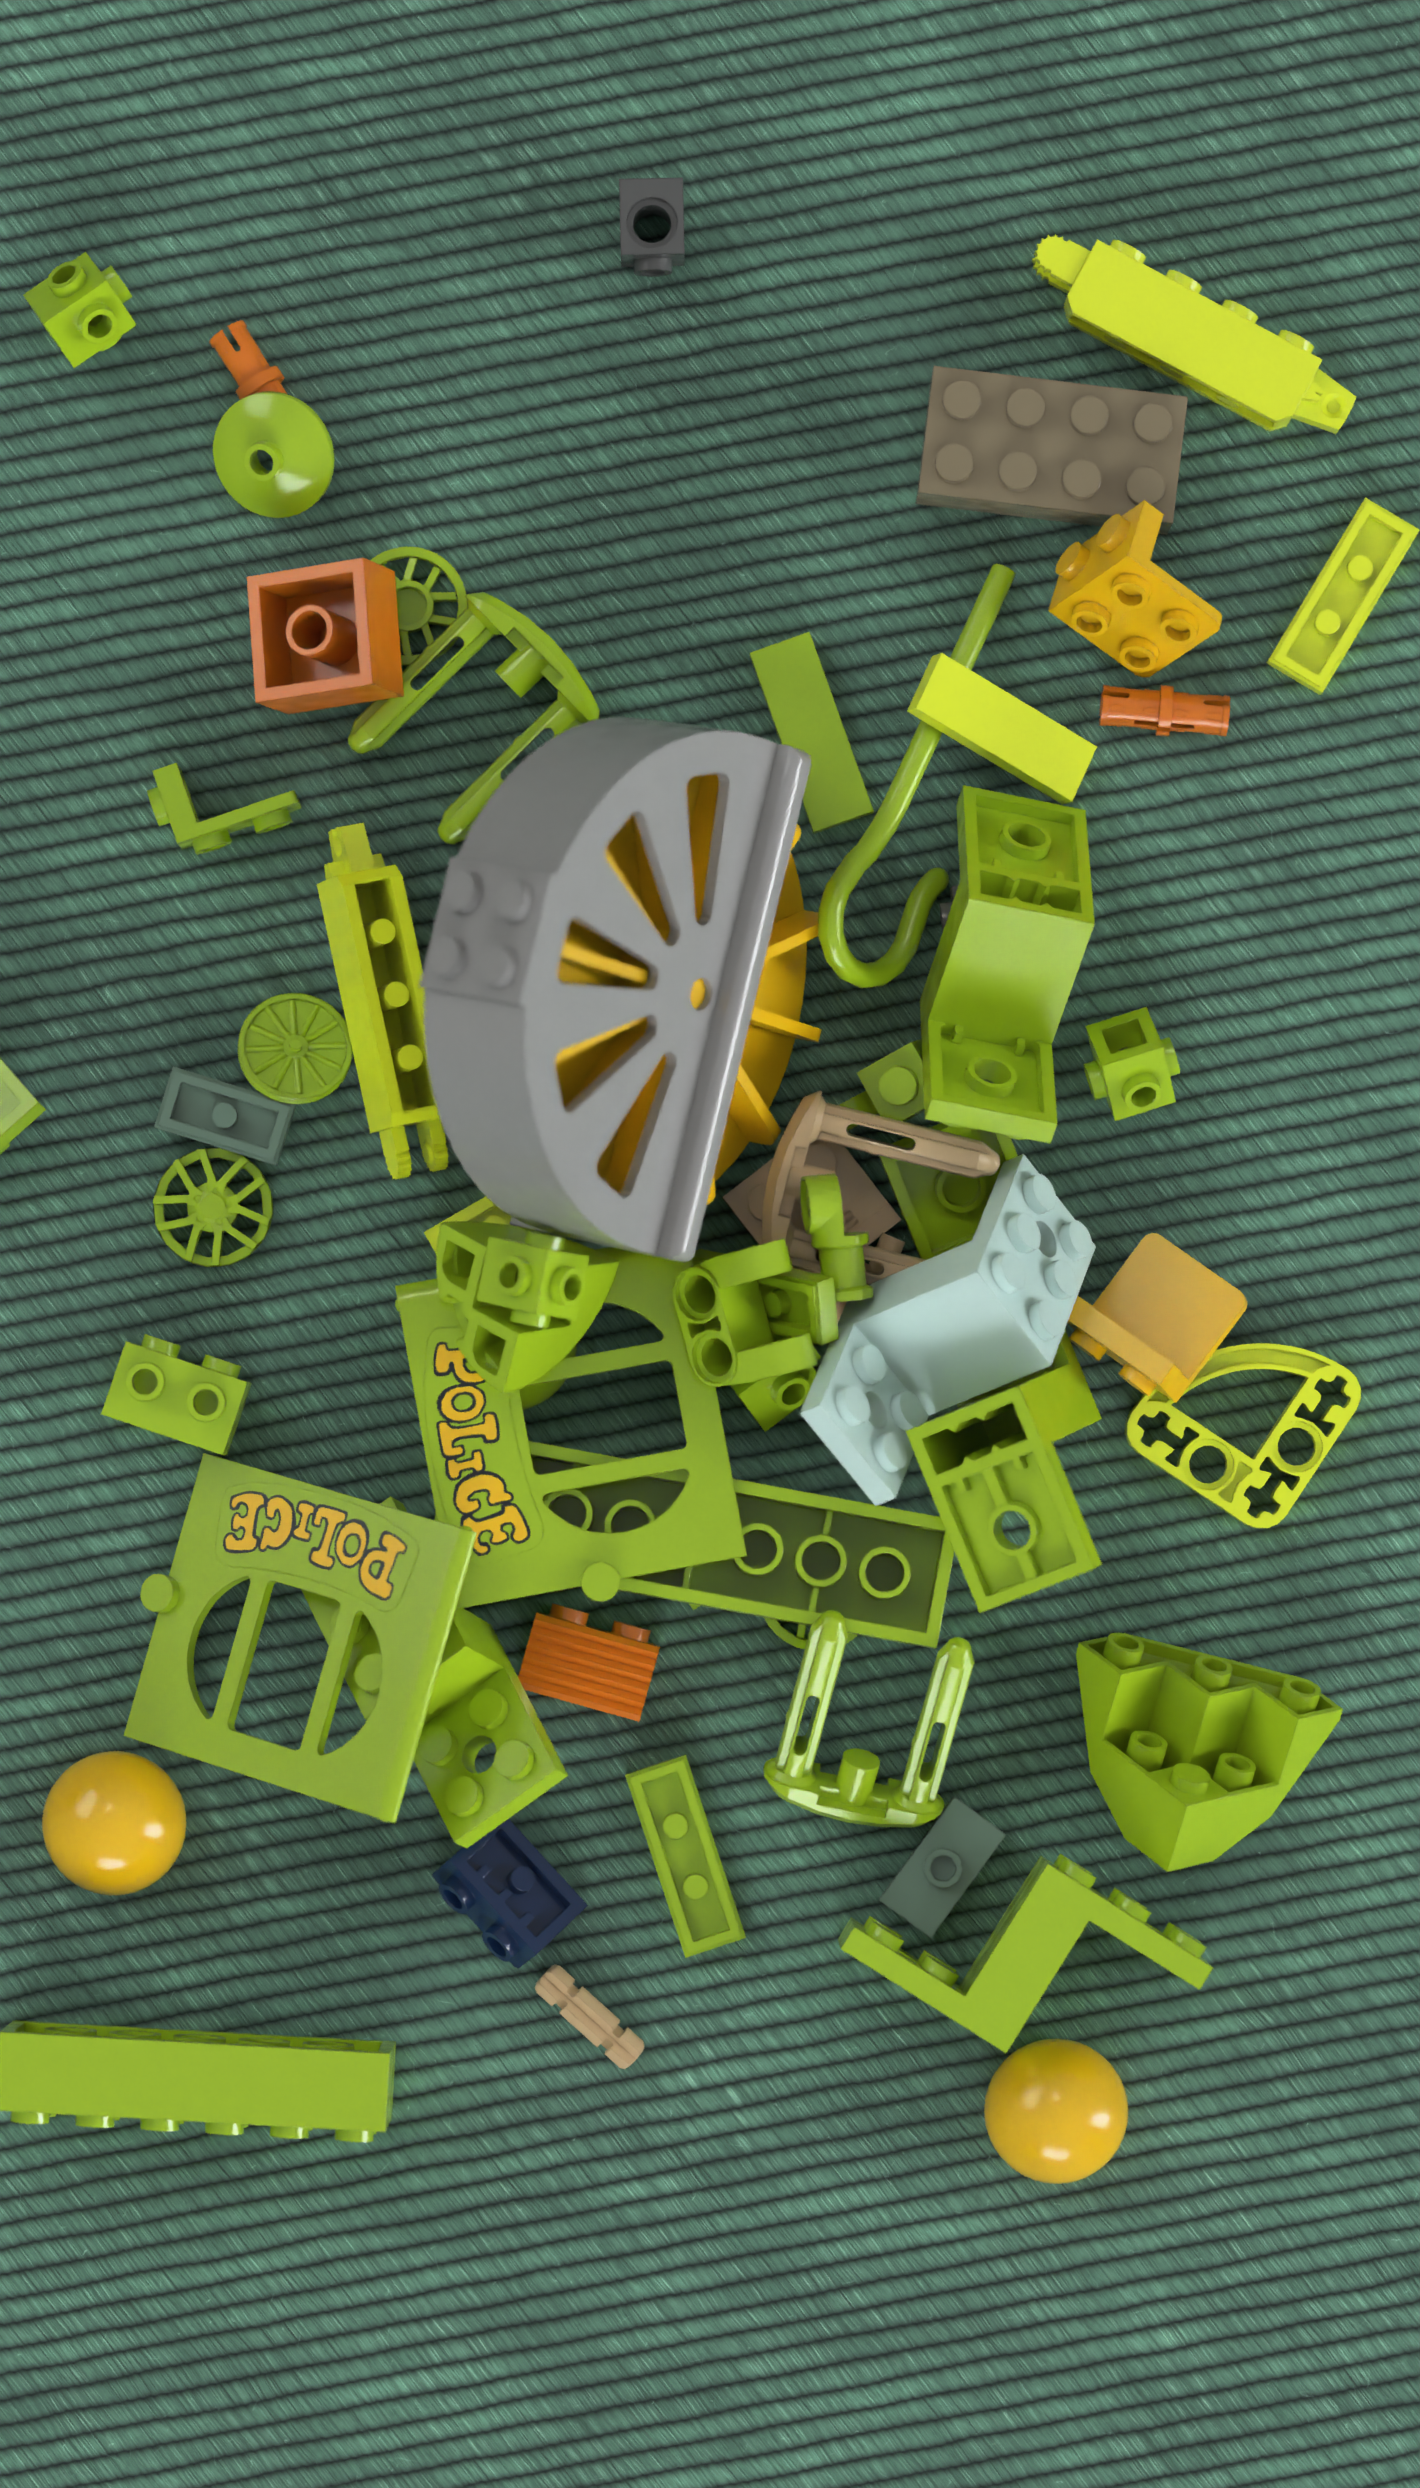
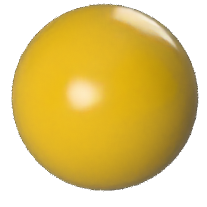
M108 1751L87 1756L70 1766L57 1779L48 1794L42 1817V1832L46 1849L58 1870L75 1885L85 1890L110 1896L125 1895L143 1890L161 1879L169 1871L183 1847L186 1835V1811L182 1796L170 1776L161 1767L145 1757L122 1751Z
M1044 2039L1019 2048L1000 2064L986 2092L984 2118L991 2143L1000 2157L1011 2168L1035 2181L1063 2184L1079 2181L1092 2175L1105 2166L1114 2156L1126 2132L1128 2101L1125 2088L1118 2073L1096 2050L1068 2039Z

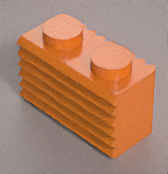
M552 1603L549 1615L536 1612L518 1676L524 1690L639 1722L660 1649L659 1645L648 1642L651 1630L615 1620L611 1632L586 1625L590 1613Z

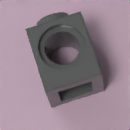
M683 177L619 179L621 267H634V274L638 276L657 277L672 274V266H685ZM657 215L665 219L671 229L663 240L649 243L641 240L634 231L635 225L645 216Z

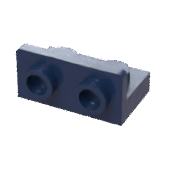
M509 1819L469 1848L461 1847L432 1874L435 1881L440 1885L439 1892L444 1901L456 1912L467 1914L483 1932L482 1938L487 1948L497 1958L510 1962L516 1968H520L536 1956L588 1906Z

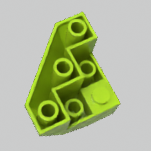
M1112 1633L1108 1637L1079 1642L1076 1651L1090 1772L1124 1838L1166 1872L1214 1861L1268 1820L1335 1728L1343 1711L1340 1706L1323 1695L1319 1686L1310 1680L1127 1633Z

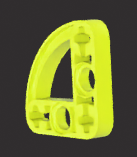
M1253 1343L1217 1349L1183 1395L1212 1378L1241 1370H1276L1305 1378L1253 1458H1250L1173 1407L1172 1404L1174 1402L1156 1389H1154L1149 1397L1144 1394L1130 1411L1125 1422V1436L1129 1445L1139 1455L1243 1524L1253 1528H1270L1279 1524L1286 1517L1357 1410L1361 1400V1387L1357 1377L1349 1369L1325 1356L1302 1348L1281 1344ZM1337 1376L1344 1381L1340 1392L1348 1399L1343 1407L1339 1405L1329 1406L1321 1417V1421L1332 1424L1331 1429L1325 1436L1313 1422L1295 1417V1413L1301 1404L1308 1413H1312L1321 1400V1394L1314 1389L1316 1383L1319 1380L1329 1383ZM1159 1412L1164 1413L1168 1417L1164 1425L1165 1429L1179 1439H1182L1185 1427L1196 1433V1437L1182 1448L1176 1467L1165 1460V1457L1175 1449L1159 1440L1152 1442L1149 1447L1140 1441L1144 1430L1137 1423L1142 1415L1154 1418ZM1291 1428L1305 1430L1311 1436L1314 1443V1451L1311 1458L1301 1465L1286 1463L1278 1452V1442L1281 1435ZM1202 1446L1217 1448L1225 1459L1223 1475L1212 1483L1198 1481L1192 1475L1189 1468L1192 1454ZM1267 1457L1278 1471L1296 1476L1297 1480L1291 1489L1288 1488L1284 1481H1279L1270 1497L1273 1502L1278 1504L1272 1514L1261 1511L1256 1517H1253L1247 1512L1251 1502L1244 1496V1493L1249 1486L1256 1489L1262 1488L1272 1473L1260 1470L1262 1462Z

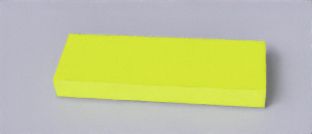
M1365 497L1266 663L1321 696L1420 529Z
M943 653L931 657L907 710L910 714L1062 805L1073 802L1097 748L1094 744Z

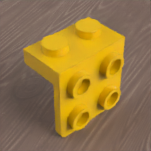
M1145 500L1122 516L1120 514L1111 516L1097 534L1083 544L1080 542L1073 543L1064 551L1055 568V572L1059 576L1048 609L1051 614L1135 675L1144 678L1154 675L1217 633L1222 622V614L1151 561L1164 514Z
M1150 1233L1143 1237L1093 1305L1077 1296L1067 1322L1074 1329L1069 1339L1097 1361H1100L1106 1353L1120 1363L1123 1368L1118 1374L1149 1397L1154 1389L1177 1403L1245 1312L1248 1303L1240 1290L1161 1235Z

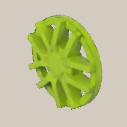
M408 546L384 551L370 560L386 567L384 564L388 561L409 558L403 580L401 581L395 576L399 633L404 654L401 655L402 666L406 667L420 655H412L409 633L421 630L427 645H430L434 639L429 624L448 627L456 619L434 615V603L458 602L457 617L467 609L466 590L455 568L443 557L430 550ZM418 559L428 561L434 565L424 585L412 580ZM441 571L448 577L455 588V592H431ZM459 638L455 639L434 661L447 653Z
M221 1148L197 1149L176 1159L161 1177L153 1198L155 1225L165 1244L182 1259L204 1267L232 1265L251 1255L265 1239L273 1217L271 1189L260 1169L243 1155ZM209 1158H222L234 1162V1164L217 1181ZM201 1159L208 1181L196 1187L185 1167ZM243 1168L253 1176L254 1181L238 1194H235L228 1187V1184ZM178 1173L189 1195L165 1196L169 1184ZM258 1189L262 1196V1215L240 1206L242 1201ZM164 1204H187L188 1217L166 1222ZM239 1214L259 1222L258 1230L251 1239L232 1226ZM193 1225L188 1246L185 1249L173 1238L169 1230ZM202 1231L214 1233L212 1257H205L195 1253ZM224 1231L245 1244L244 1247L227 1256H221Z

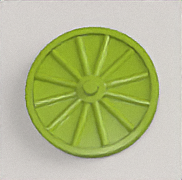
M302 993L276 995L257 1005L246 1017L241 1027L237 1046L240 1067L250 1084L264 1096L286 1104H307L331 1094L345 1079L353 1054L347 1023L341 1014L322 999Z

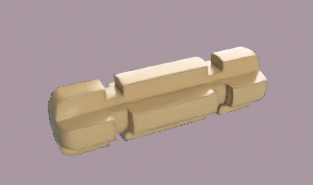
M551 1966L536 1982V1993L549 2005L553 2006L556 2003L561 2008L559 2014L596 2047L600 2044L607 2049L605 2055L619 2068L626 2069L632 2065L644 2050L643 2040L628 2027L623 2030L618 2025L620 2020L583 1986L580 1989L574 1986L575 1979L561 1966Z

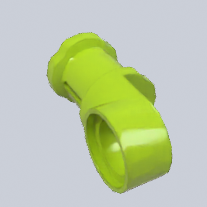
M836 1174L803 1176L800 1182V1205L803 1225L806 1233L811 1234L812 1247L819 1250L821 1274L834 1277L836 1302L873 1298V1286L866 1284L863 1246L869 1243V1232H844L841 1191Z

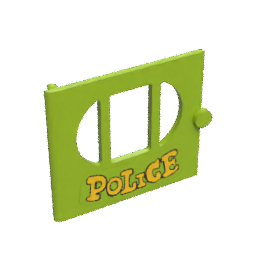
M614 1247L595 1249L620 1261L604 1303L621 1306L643 1316L662 1333L663 1339L654 1343L565 1358L545 1375L527 1385H536L668 1361L673 1369L686 1446L679 1450L542 1475L536 1474L533 1469L520 1398L521 1388L501 1393L487 1383L468 1363L456 1344V1340L464 1336V1333L458 1321L455 1308L451 1302L441 1301L437 1278L395 1286L397 1295L395 1307L400 1312L437 1521L456 1527L468 1526L477 1533L456 1609L575 1587H582L584 1594L588 1598L603 1602L616 1595L620 1587V1579L747 1556L716 1387L703 1383L695 1375L690 1364L674 1303L673 1287L675 1279L682 1270L693 1266L692 1258L687 1262H680ZM681 1469L686 1470L689 1474L680 1495L662 1515L642 1527L626 1532L599 1533L581 1529L561 1519L542 1500L544 1495Z
M203 1453L169 1576L153 1574L144 1581L141 1587L140 1596L144 1607L149 1611L157 1612L158 1615L124 1736L378 1818L383 1822L396 1823L477 1533L468 1526L456 1527ZM250 1579V1586L213 1716L210 1717L201 1702L195 1683L194 1653L197 1637L207 1614L217 1600L233 1586ZM277 1582L335 1599L340 1603L301 1746L298 1750L239 1732L234 1726L273 1586ZM365 1614L375 1631L381 1651L382 1677L379 1694L369 1718L359 1732L340 1748L325 1754V1744L361 1616Z

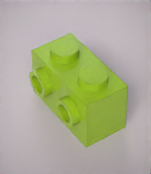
M144 1334L141 1345L126 1341L101 1415L220 1455H228L252 1384L238 1378L242 1366L205 1354L201 1366L177 1358L181 1348L180 1345Z

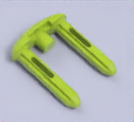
M485 592L467 594L465 596L467 598V609L430 645L425 647L423 652L402 672L404 696L373 701L354 720L348 736V744L356 753L365 754L366 752L381 748L494 635H503L516 648L494 672L520 698L543 676L556 688L557 699L521 735L516 737L513 743L444 811L437 832L441 840L450 845L466 839L472 825L489 798L504 781L501 776L502 772L544 730L551 729L555 737L572 727L599 719L600 709L590 689L575 665L556 642L528 617ZM455 639H462L464 646L421 689L414 690L412 688L414 679Z
M834 1610L825 1611L811 1625L791 1703L786 1713V1721L777 1755L775 1758L765 1762L763 1767L764 1776L772 1790L780 1798L821 1816L847 1823L875 1827L912 1828L926 1824L938 1817L945 1805L938 1791L975 1663L971 1645L964 1638L954 1637L938 1651L917 1728L911 1741V1749L902 1781L889 1778L887 1785L875 1783L880 1760L875 1754L859 1748H851L843 1752L837 1775L820 1772V1763H815L814 1761L848 1639L844 1617ZM809 1696H815L816 1701L807 1733L804 1736H798L806 1700ZM935 1723H942L930 1762H923L932 1727Z

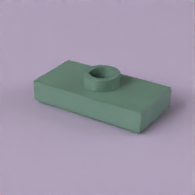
M173 1066L154 1128L278 1166L296 1105L281 1103L261 1093Z
M953 1796L879 1897V1901L929 1938H932L1006 1834Z

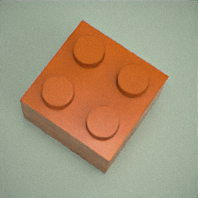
M357 558L247 577L255 703L285 714H294L404 696L395 571L366 558Z

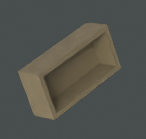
M934 366L930 381L916 504L1102 527L1111 516L1115 514L1122 516L1145 500L1164 514L1158 534L1167 535L1174 519L1188 396Z

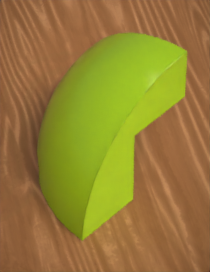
M441 1222L436 1252L437 1284L441 1301L453 1304L464 1336L456 1340L458 1348L472 1368L487 1383L501 1393L517 1390L536 1381L562 1361L584 1336L609 1293L620 1261L597 1250L566 1239L565 1251L589 1256L585 1276V1291L581 1298L577 1320L550 1317L548 1328L520 1324L510 1321L512 1309L476 1301L488 1238L490 1236L525 1242L527 1231H539L487 1222Z

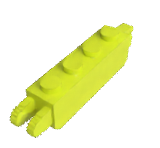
M1055 234L1053 237L1048 235L1046 239L1042 238L1041 243L1037 244V250L1034 252L1035 258L1032 259L1034 263L1033 269L1036 270V276H1041V280L1047 279L1048 284L1068 294L1064 304V311L1069 325L1268 431L1286 427L1292 418L1337 434L1347 419L1356 396L1319 369L1322 359L1311 354L1314 346L1303 337L1287 330H1280L1279 334L1276 335L1255 324L1258 316L1250 309L1231 300H1224L1221 306L1199 294L1202 286L1187 275L1175 270H1168L1165 276L1143 264L1146 256L1122 241L1112 240L1109 246L1097 239L1092 250L1089 251L1071 240L1064 241L1063 236L1059 238Z
M364 823L336 827L328 832L333 862L324 864L326 880L318 883L317 889L370 1133L379 1132L387 1170H389L390 1176L392 1175L393 1179L406 1178L411 1175L412 1163L405 1126L416 1124L422 1155L427 1168L432 1172L445 1170L449 1163L448 1148L446 1146L444 1128L432 1092L426 1056L424 1031L425 989L419 987L423 968L403 876L396 864L385 866L381 853L372 855Z

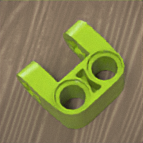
M785 1238L716 1256L682 1270L676 1277L673 1287L676 1311L690 1364L695 1375L703 1383L711 1387L751 1383L818 1365L810 1333L778 1341L773 1340L758 1284V1279L793 1270Z

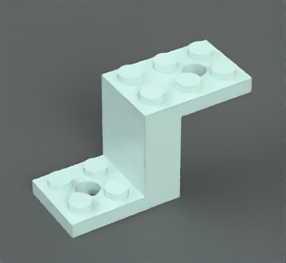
M1024 1154L1003 1162L972 1241L869 1284L873 1286V1298L847 1301L838 1321L839 1339L829 1343L800 1414L875 1506L897 1497L914 1454L906 1434L907 1430L925 1423L929 1415L1052 1365L1096 1246L1092 1242L1087 1228L1073 1218L1056 1196L1051 1182L1044 1175L1038 1173Z

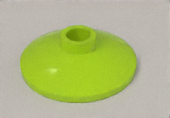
M264 391L248 395L233 404L225 412L215 431L213 458L219 479L232 498L249 511L271 518L291 517L306 511L316 504L328 489L335 464L334 448L330 434L317 413L296 397L274 391ZM259 450L266 451L272 457V470L265 469L259 462L257 456Z

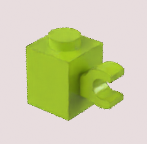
M921 1039L908 1043L857 1072L866 1091L839 1105L875 1115L879 1114L880 1116L903 1122L924 1112ZM849 1124L846 1129L849 1131L858 1125Z

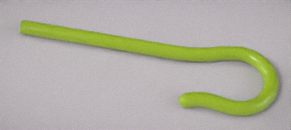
M1001 564L992 565L951 653V659L971 671L1016 576L1013 570ZM922 720L919 722L873 821L858 843L845 855L826 883L818 909V937L825 960L840 979L859 988L884 986L904 972L917 952L935 900L949 883L948 873L940 867L932 868L924 874L916 883L907 899L893 943L885 955L875 962L864 963L856 959L848 949L844 935V911L849 895L865 871L878 859L896 832L943 734Z

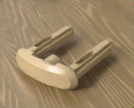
M817 1091L805 1096L801 1100L778 1142L768 1173L763 1202L762 1244L785 1238L792 1266L821 1273L820 1259L815 1254L818 1249L812 1247L811 1234H807L804 1229L794 1227L790 1220L795 1201L800 1202L801 1178L803 1176L835 1173L833 1170L805 1164L809 1144L816 1140L972 1179L995 1174L1000 1166V1157L997 1152L993 1151L983 1141L827 1103L822 1096V1091ZM849 1124H857L912 1138L915 1140V1144L911 1148L901 1147L850 1134L846 1128ZM869 1245L863 1246L864 1259L881 1263L884 1266L881 1272L865 1270L866 1284L868 1285L925 1261V1259Z

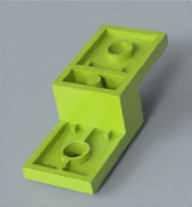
M391 1496L380 1503L381 1505L407 1512L404 1504ZM301 1589L329 1645L340 1603L335 1599ZM461 1608L455 1610L414 1756V1762L454 1843L467 1849L562 1781L568 1774L492 1625ZM363 1614L344 1678L364 1719L367 1720L379 1694L382 1677V1659L375 1631L370 1621ZM494 1743L496 1753L493 1764L486 1771L477 1773L475 1759L478 1752L485 1745Z

